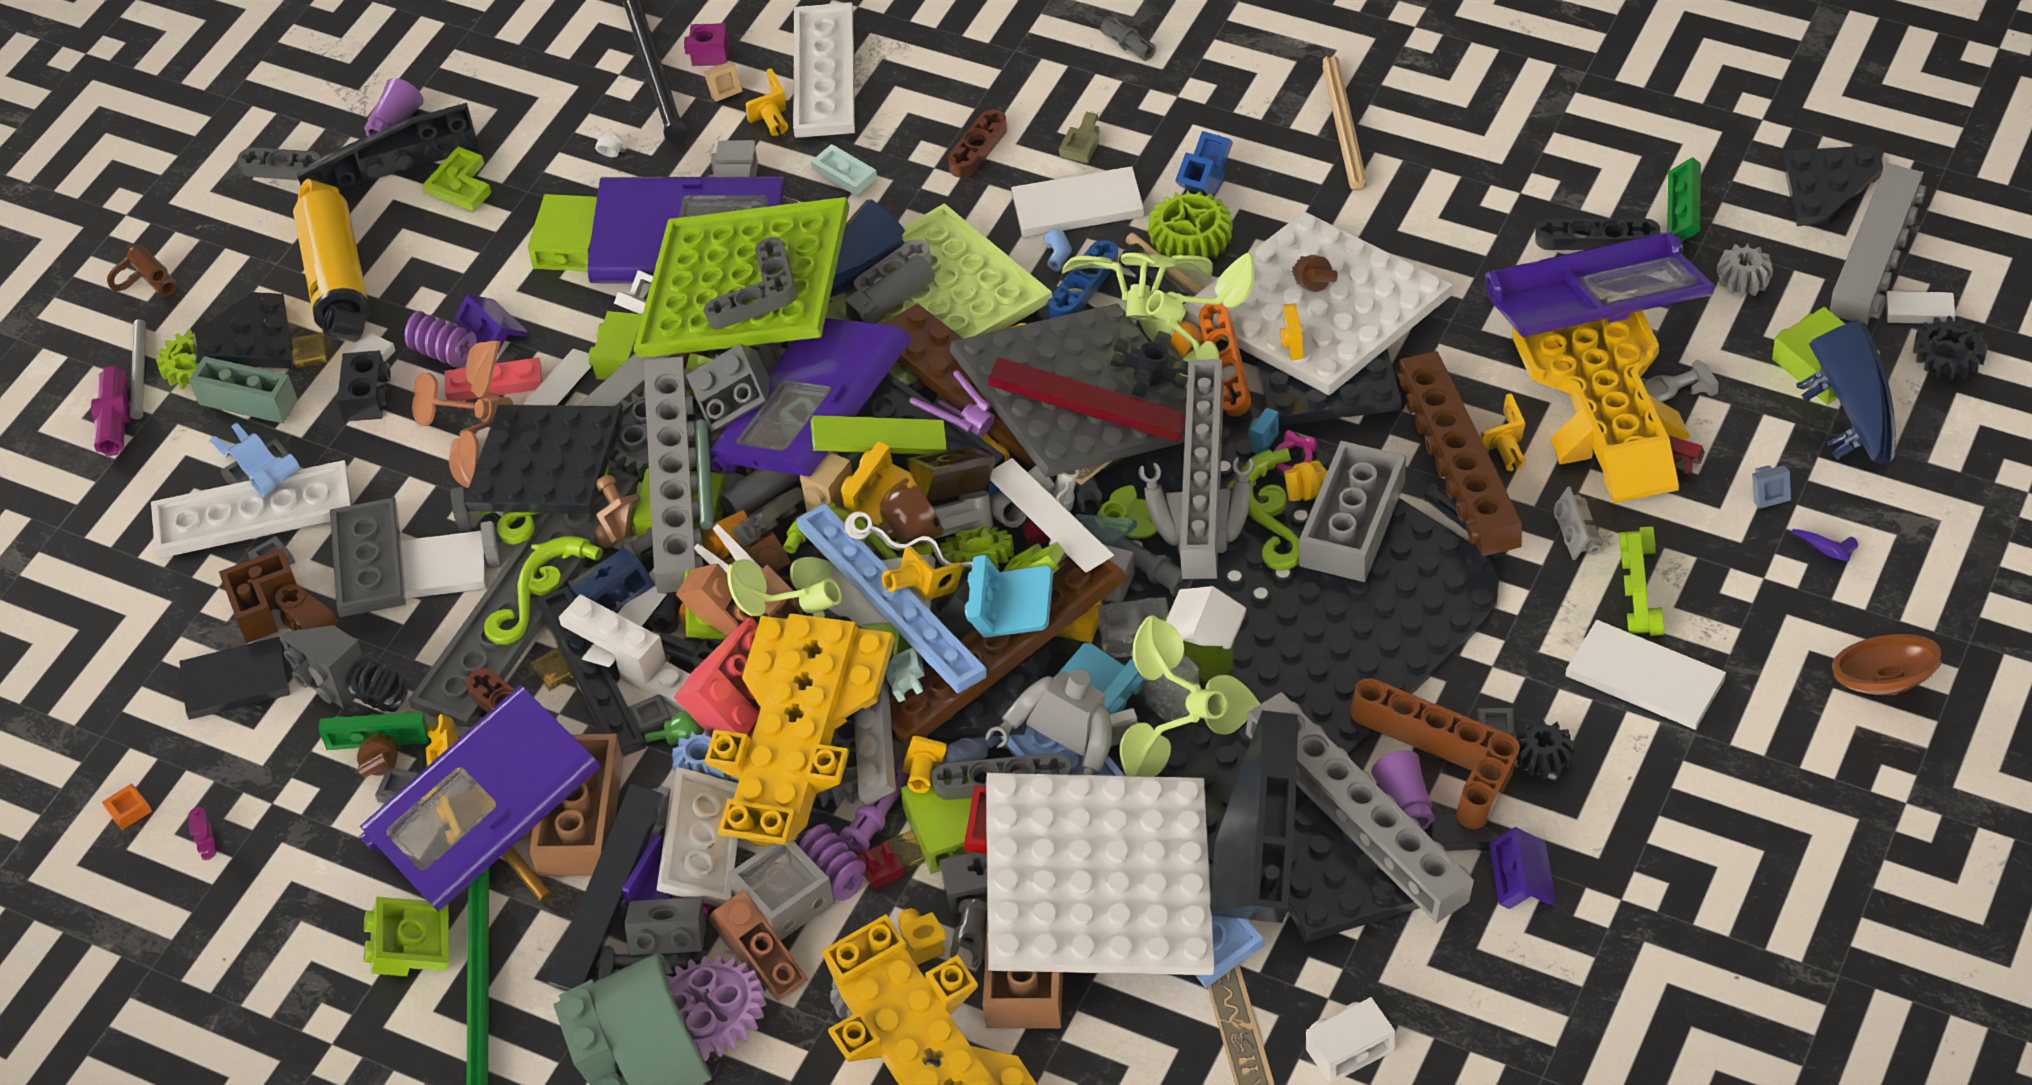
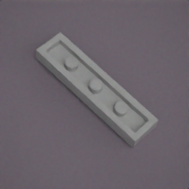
M886 675L884 676L878 701L866 710L862 707L854 712L859 799L867 805L896 791L889 686Z

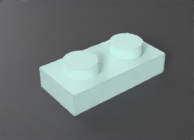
M832 144L811 161L813 171L856 196L877 180V172L874 168Z

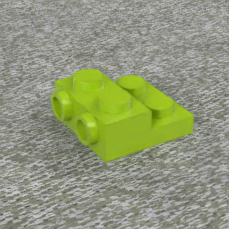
M376 897L372 911L366 910L364 918V932L371 933V941L365 942L363 961L364 963H371V974L407 976L410 968L446 971L449 964L448 904L437 912L428 901Z

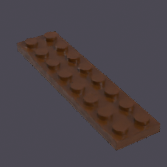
M917 303L881 324L898 327L911 337L912 341L896 362L953 407L963 411L968 404H973L974 406L977 404L953 373L956 370L963 375L981 398L987 401L950 353L951 342L963 338ZM991 406L988 411L995 416V421L990 425V430L987 433L1029 467H1035V462ZM1057 475L1050 477L1053 483L1056 482Z
M1069 556L1058 563L1059 569L1053 573L1048 627L1039 631L984 638L974 628L959 641L985 666L986 678L957 694L929 664L924 667L925 676L918 678L923 692L916 694L914 689L911 688L905 692V700L898 702L893 692L889 694L892 734L908 748L913 736L926 738L927 735L945 721L951 719L959 710L979 697L991 685L1006 676L1009 671L1034 654L1041 646L1058 635L1064 628L1125 582L1127 578L1123 569L1108 559L1086 573Z

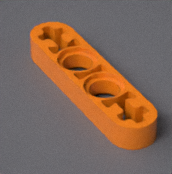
M1222 303L1220 305L1205 304L1199 313L1204 343L1211 341L1216 344L1220 339H1229L1227 348L1218 352L1219 359H1222V370L1227 366H1235L1233 376L1223 379V410L1229 416H1241L1249 409L1251 397L1232 317ZM1219 313L1217 316L1219 329H1216L1215 325L1211 322L1214 319L1213 315ZM1232 388L1239 396L1236 398V404L1234 405L1230 404L1233 401V397L1229 389Z

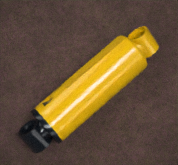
M306 179L300 187L298 201L293 213L314 321L325 335L355 343L358 342L363 334L365 321L368 319L370 309L348 203L339 194L337 187Z

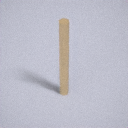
M1130 233L1127 236L1126 243L1129 246L1138 243L1144 248L1145 254L1161 255L1135 233ZM1166 267L1164 273L1193 296L1204 289L1178 267Z

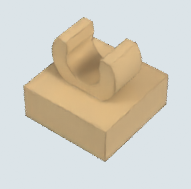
M732 61L722 65L719 64L704 71L711 97L715 102L742 92L738 73Z

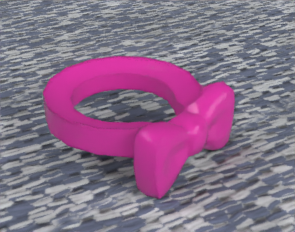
M1287 430L1284 435V442L1279 444L1274 451L1284 448L1291 449L1294 446H1298L1304 449L1306 457L1303 462H1313L1312 453L1317 451L1316 439L1298 437L1294 432ZM1283 463L1275 465L1277 471L1282 474L1286 470L1293 469V466H1287Z

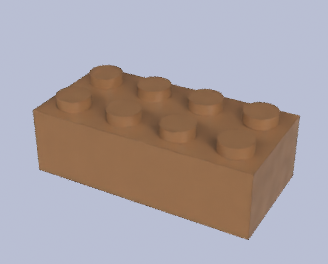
M571 734L595 758L601 767L533 827L529 852L537 876H592L616 818L623 765V755L617 734Z
M987 926L983 1010L986 1028H1061L1063 972L988 971Z

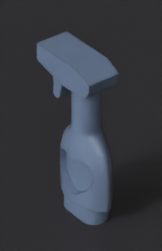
M986 736L962 738L947 745L943 762L984 760L988 755V749L1001 744L1002 741L999 736H992L989 740H986Z

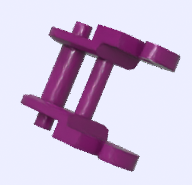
M195 807L188 813L189 832L191 836L195 835L193 840L197 845L198 853H202V860H210L216 854L212 826L207 820L205 810L201 807Z

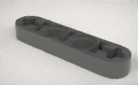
M1051 753L945 763L934 769L931 779L934 793L939 798L952 800L972 798L974 785L986 787V783L982 784L974 780L980 773L1011 774L1015 770L1022 769L1026 770L1029 774H1036L1035 769H1040V774H1052V769L1059 768L1058 775H1072L1070 760L1066 756ZM963 776L968 777V784H964ZM952 778V784L945 785V779Z

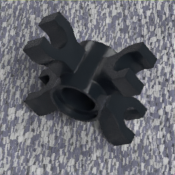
M1158 331L1154 342L1144 343L1140 349L1118 338L1114 351L1121 352L1123 355L1115 352L1110 365L1135 369L1134 377L1137 381L1132 391L1133 395L1145 398L1149 386H1157L1163 379L1168 380L1175 387L1185 390L1188 377L1182 376L1179 373L1188 376V362L1168 359L1169 351L1166 346L1171 334Z

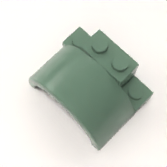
M655 953L601 980L594 982L591 979L558 995L560 1001L553 1004L572 1061L589 1085H701L712 1079L709 1067L698 1051L678 1010L666 974H671L673 971L670 963L662 954Z

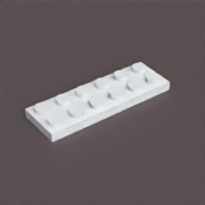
M852 2L794 7L793 129L795 138L855 133L854 20Z
M345 460L301 469L274 486L275 490L265 497L258 494L249 480L152 501L154 545L158 559L330 522V509L352 505L348 468Z

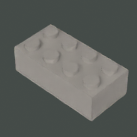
M1340 441L1299 539V566L1361 582L1366 581L1405 484L1406 456Z

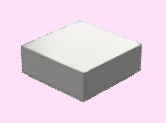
M492 521L481 522L483 550L489 569L501 567L500 541L495 524Z

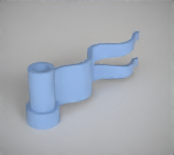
M238 423L231 427L241 443L228 447L216 436L210 439L223 456L228 457L232 455L241 469L249 476L255 490L262 497L274 491V486L301 470L298 462L291 454L284 458L274 457L256 434L253 433L248 436Z

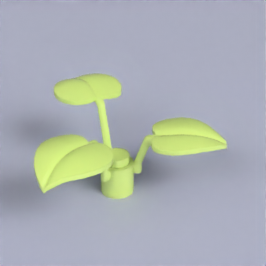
M1248 252L1242 255L1222 273L1215 287V292L1218 295L1216 298L1190 297L1174 292L1164 293L1160 290L1152 293L1146 305V311L1151 315V319L1139 320L1147 337L1154 342L1158 331L1171 334L1172 336L1174 330H1176L1192 344L1194 349L1182 361L1219 359L1217 346L1213 342L1206 341L1200 346L1197 340L1177 324L1183 320L1186 313L1183 302L1220 305L1223 302L1228 308L1239 306L1250 294L1254 282V263L1251 253Z
M1125 253L1121 255L1120 260L1123 264L1141 266L1139 284L1131 285L1129 291L1126 287L1121 264L1113 262L1110 258L1076 256L1066 262L1062 268V274L1067 271L1086 268L1115 270L1122 291V301H1127L1126 317L1134 320H1149L1151 315L1146 311L1147 301L1152 293L1158 290L1166 267L1192 270L1210 278L1213 265L1208 258L1202 256L1178 255L1169 257L1159 254ZM1147 266L1160 267L1150 292V286L1145 285Z
M804 557L795 560L791 565L790 577L797 591L775 595L766 594L767 584L765 577L755 563L746 559H740L730 564L728 568V585L731 595L737 606L750 616L763 615L765 613V601L773 602L799 597L800 606L806 613H812L813 617L824 618V610L841 602L840 588L831 579L834 565L828 560L815 557Z
M1154 615L1147 617L1136 633L1133 643L1135 666L1138 672L1147 680H1156L1164 673L1165 677L1189 689L1191 693L1186 698V708L1190 714L1189 716L1159 725L1155 730L1147 723H1137L1127 729L1120 743V758L1126 776L1155 777L1162 771L1169 760L1171 752L1169 740L1160 735L1163 731L1189 722H1198L1199 718H1204L1206 724L1213 732L1223 735L1230 734L1247 721L1248 711L1260 705L1253 693L1232 676H1214L1208 681L1206 689H1201L1200 685L1192 684L1174 675L1170 669L1177 667L1182 660L1184 652L1183 639L1173 625L1160 620Z

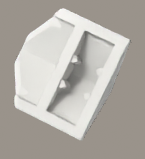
M1214 586L1181 589L1166 622L1178 630L1183 641L1201 646H1223L1224 649H1231L1246 614V608Z

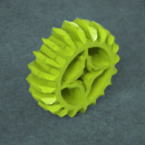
M1187 190L1184 195L1175 192L1173 198L1164 197L1162 203H1156L1154 211L1150 213L1148 235H1150V242L1153 248H1156L1161 255L1169 257L1193 255L1217 258L1219 251H1225L1227 243H1230L1233 221L1228 207L1224 206L1222 199L1215 200L1212 194L1203 196L1201 190L1197 194H1190Z

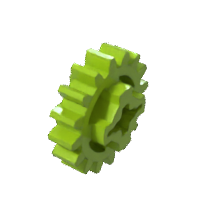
M191 329L187 330L185 336H181L179 333L175 334L176 340L173 342L166 340L165 345L167 349H159L160 357L156 359L163 380L167 379L170 386L178 383L180 389H184L187 384H191L189 379L199 363H195L194 334Z
M979 526L972 530H961L955 533L956 537L945 538L946 543L940 544L943 558L950 563L973 562V557L986 555L995 567L999 568L998 563L1009 562L1008 557L1014 556L1012 535H1008L1007 530L998 531V527L990 529L987 526ZM963 567V573L967 574L972 568Z

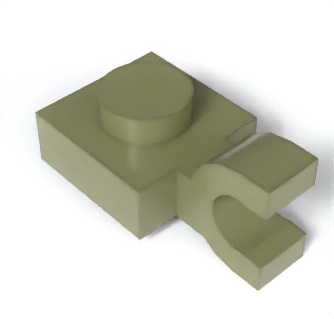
M1086 111L1079 129L1069 128L1059 147L1060 157L1089 163L1099 144L1098 133L1100 129L1099 126L1095 125L1098 120V114Z

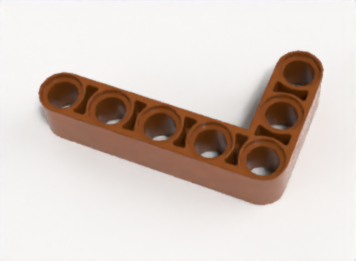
M1371 678L1359 681L1356 684L1350 709L1352 719L1360 725L1471 770L1472 772L1462 790L1456 818L1462 826L1472 830L1486 825L1513 774L1520 749L1519 742L1507 733Z

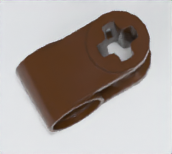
M288 584L276 592L275 601L281 609V621L292 631L338 625L332 611L325 604L311 596L301 586Z

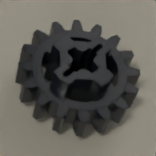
M1947 316L1946 322H1942L1938 317H1935L1933 325L1924 322L1922 330H1917L1913 346V353L1917 354L1916 362H1925V371L1935 369L1936 377H1940L1942 373H1948L1949 379H1953L1955 373H1959L1960 376L1966 378L1968 370L1977 373L1979 365H1984L1988 348V342L1984 341L1985 333H1976L1977 325L1975 323L1966 326L1964 318H1961L1958 322H1953L1952 317Z

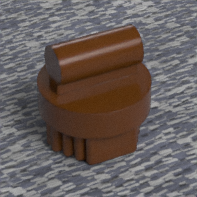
M1315 254L1300 256V259L1297 260L1298 263H1295V266L1292 267L1295 281H1297L1296 284L1312 292L1323 290L1329 282L1335 283L1338 278V273L1336 270H1332L1330 262L1325 257Z
M377 732L366 738L360 745L357 762L359 764L358 770L364 778L370 775H385L388 767H395L398 752L395 744L396 741L393 740V737L389 738L388 735H380V732Z

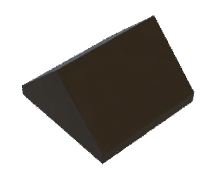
M963 446L908 458L907 465L916 486L929 502L986 490L995 465V456L971 446Z

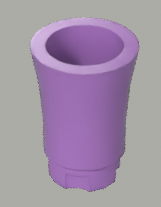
M399 78L388 79L378 103L364 126L365 135L369 136L410 118L424 101L419 90L405 80Z
M1401 750L1380 758L1373 765L1371 774L1385 794L1391 795L1397 805L1409 817L1417 820L1423 831L1428 829L1429 825L1435 821L1432 811V803L1423 780L1418 754L1409 750Z

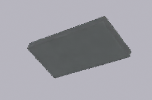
M395 497L330 509L336 606L339 617L406 605L398 506Z

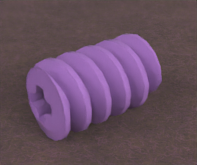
M423 311L413 313L405 329V343L408 348L418 351L423 355H428L433 359H438L443 363H448L452 367L464 366L467 362L470 348L476 344L474 332L470 331L467 333L465 328L456 327L453 323H446L443 319L436 320L433 315H426Z
M820 824L810 830L804 831L794 840L802 851L830 879L832 894L836 900L845 901L858 892L862 886V876L866 870V864L862 860H857L856 853L849 851L846 843L840 842V837L836 833H832L829 825Z

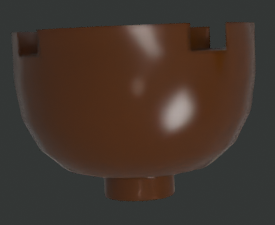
M902 479L884 494L880 502V515L883 520L879 524L880 529L885 532L890 540L895 538L900 544H908L922 536L930 537L933 540L943 535V527L940 525L936 528L932 521L938 517L936 512L916 485L909 489L907 487L909 479ZM918 542L911 547L924 546L927 543Z

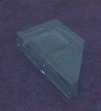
M1076 514V519L1103 545L1114 546L1137 527V522L1134 519Z

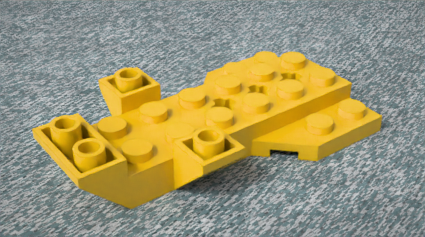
M1643 311L1628 314V319L1611 323L1608 319H1603L1528 337H1522L1513 327V341L1531 380L1566 392L1576 411V414L1550 437V444L1560 465L1591 459L1594 450L1603 470V483L1612 503L1679 490L1669 436L1686 440L1689 439L1690 434L1680 413L1650 396L1640 379L1659 354V343Z
M789 614L788 619L768 616L760 617L742 676L743 681L761 707L752 739L747 734L714 729L704 761L706 765L739 779L734 799H727L718 829L719 835L788 845L806 828L815 795L839 785L842 779L849 750L848 748L830 746L834 730L847 722L845 718L862 707L866 710L878 701L895 641L892 633L860 629L855 622L797 614Z
M887 914L822 950V955L840 995L853 1014L828 1029L829 1034L847 1062L882 1058L899 1085H1037L1018 1056L970 1046L950 1015L978 987L977 982L958 955L926 972L925 979L907 952L905 941ZM932 1058L934 1060L938 1059L940 1060V1066L935 1068L933 1064L927 1065V1060Z

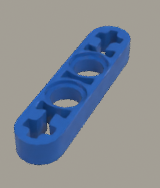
M1100 240L1094 242L1083 256L1110 258L1113 262H1118V246L1111 241ZM1086 268L1071 270L1054 291L1052 298L1048 300V317L1051 319L1080 312L1113 269ZM1094 271L1097 272V274H1085L1083 272ZM1078 288V289H1082V290H1084V291H1082V292H1073V291H1070L1069 289Z

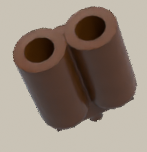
M131 243L127 244L126 247L129 250L127 257L113 267L107 276V283L114 291L126 290L140 277L162 297L172 295L177 289V281L168 273L167 268L142 245L133 246ZM132 264L137 269L123 283L115 284L116 275L125 270L128 265Z

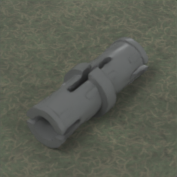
M1109 17V20L1105 19L1102 23L1101 32L1115 40L1121 49L1133 52L1143 61H1148V58L1151 59L1154 55L1156 46L1141 37L1133 27L1124 26L1114 17Z

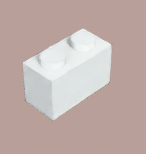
M1372 997L1362 1002L1349 1004L1341 1013L1329 1019H1320L1306 1030V1050L1329 1084L1395 1051V1030Z

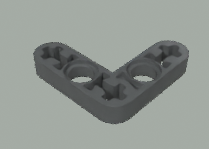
M769 237L763 239L755 248L763 282L716 297L705 305L704 314L712 328H725L786 307L796 300L797 289L788 254L780 238ZM774 252L775 257L769 258V254ZM783 269L782 271L776 274L770 275L772 272L776 270ZM783 286V291L779 292L777 287ZM757 299L755 302L749 305H744L746 302L750 300Z

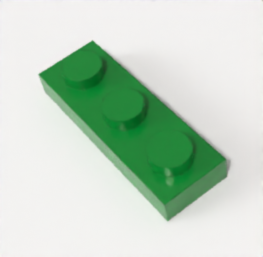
M1693 157L1668 171L1667 232H1673L1675 236L1680 237L1681 241L1693 237L1700 231L1701 163Z
M407 711L396 714H370L353 717L337 716L320 719L319 732L326 750L360 748V745L366 738L377 732H380V735H388L389 738L393 737L396 745L429 743L430 739L427 735L428 724L423 712Z

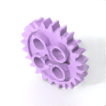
M718 955L715 961L710 963L707 956H704L700 965H696L691 959L688 962V969L683 970L676 966L675 972L677 975L675 977L666 975L678 1010L704 1061L708 1060L710 1052L713 1051L719 1057H722L723 1048L726 1046L736 1050L735 1040L748 1041L746 1030L758 1029L755 1019L764 1017L761 1007L766 1005L763 997L764 990L755 971H749L745 962L738 966L736 959L732 957L725 964L722 956Z

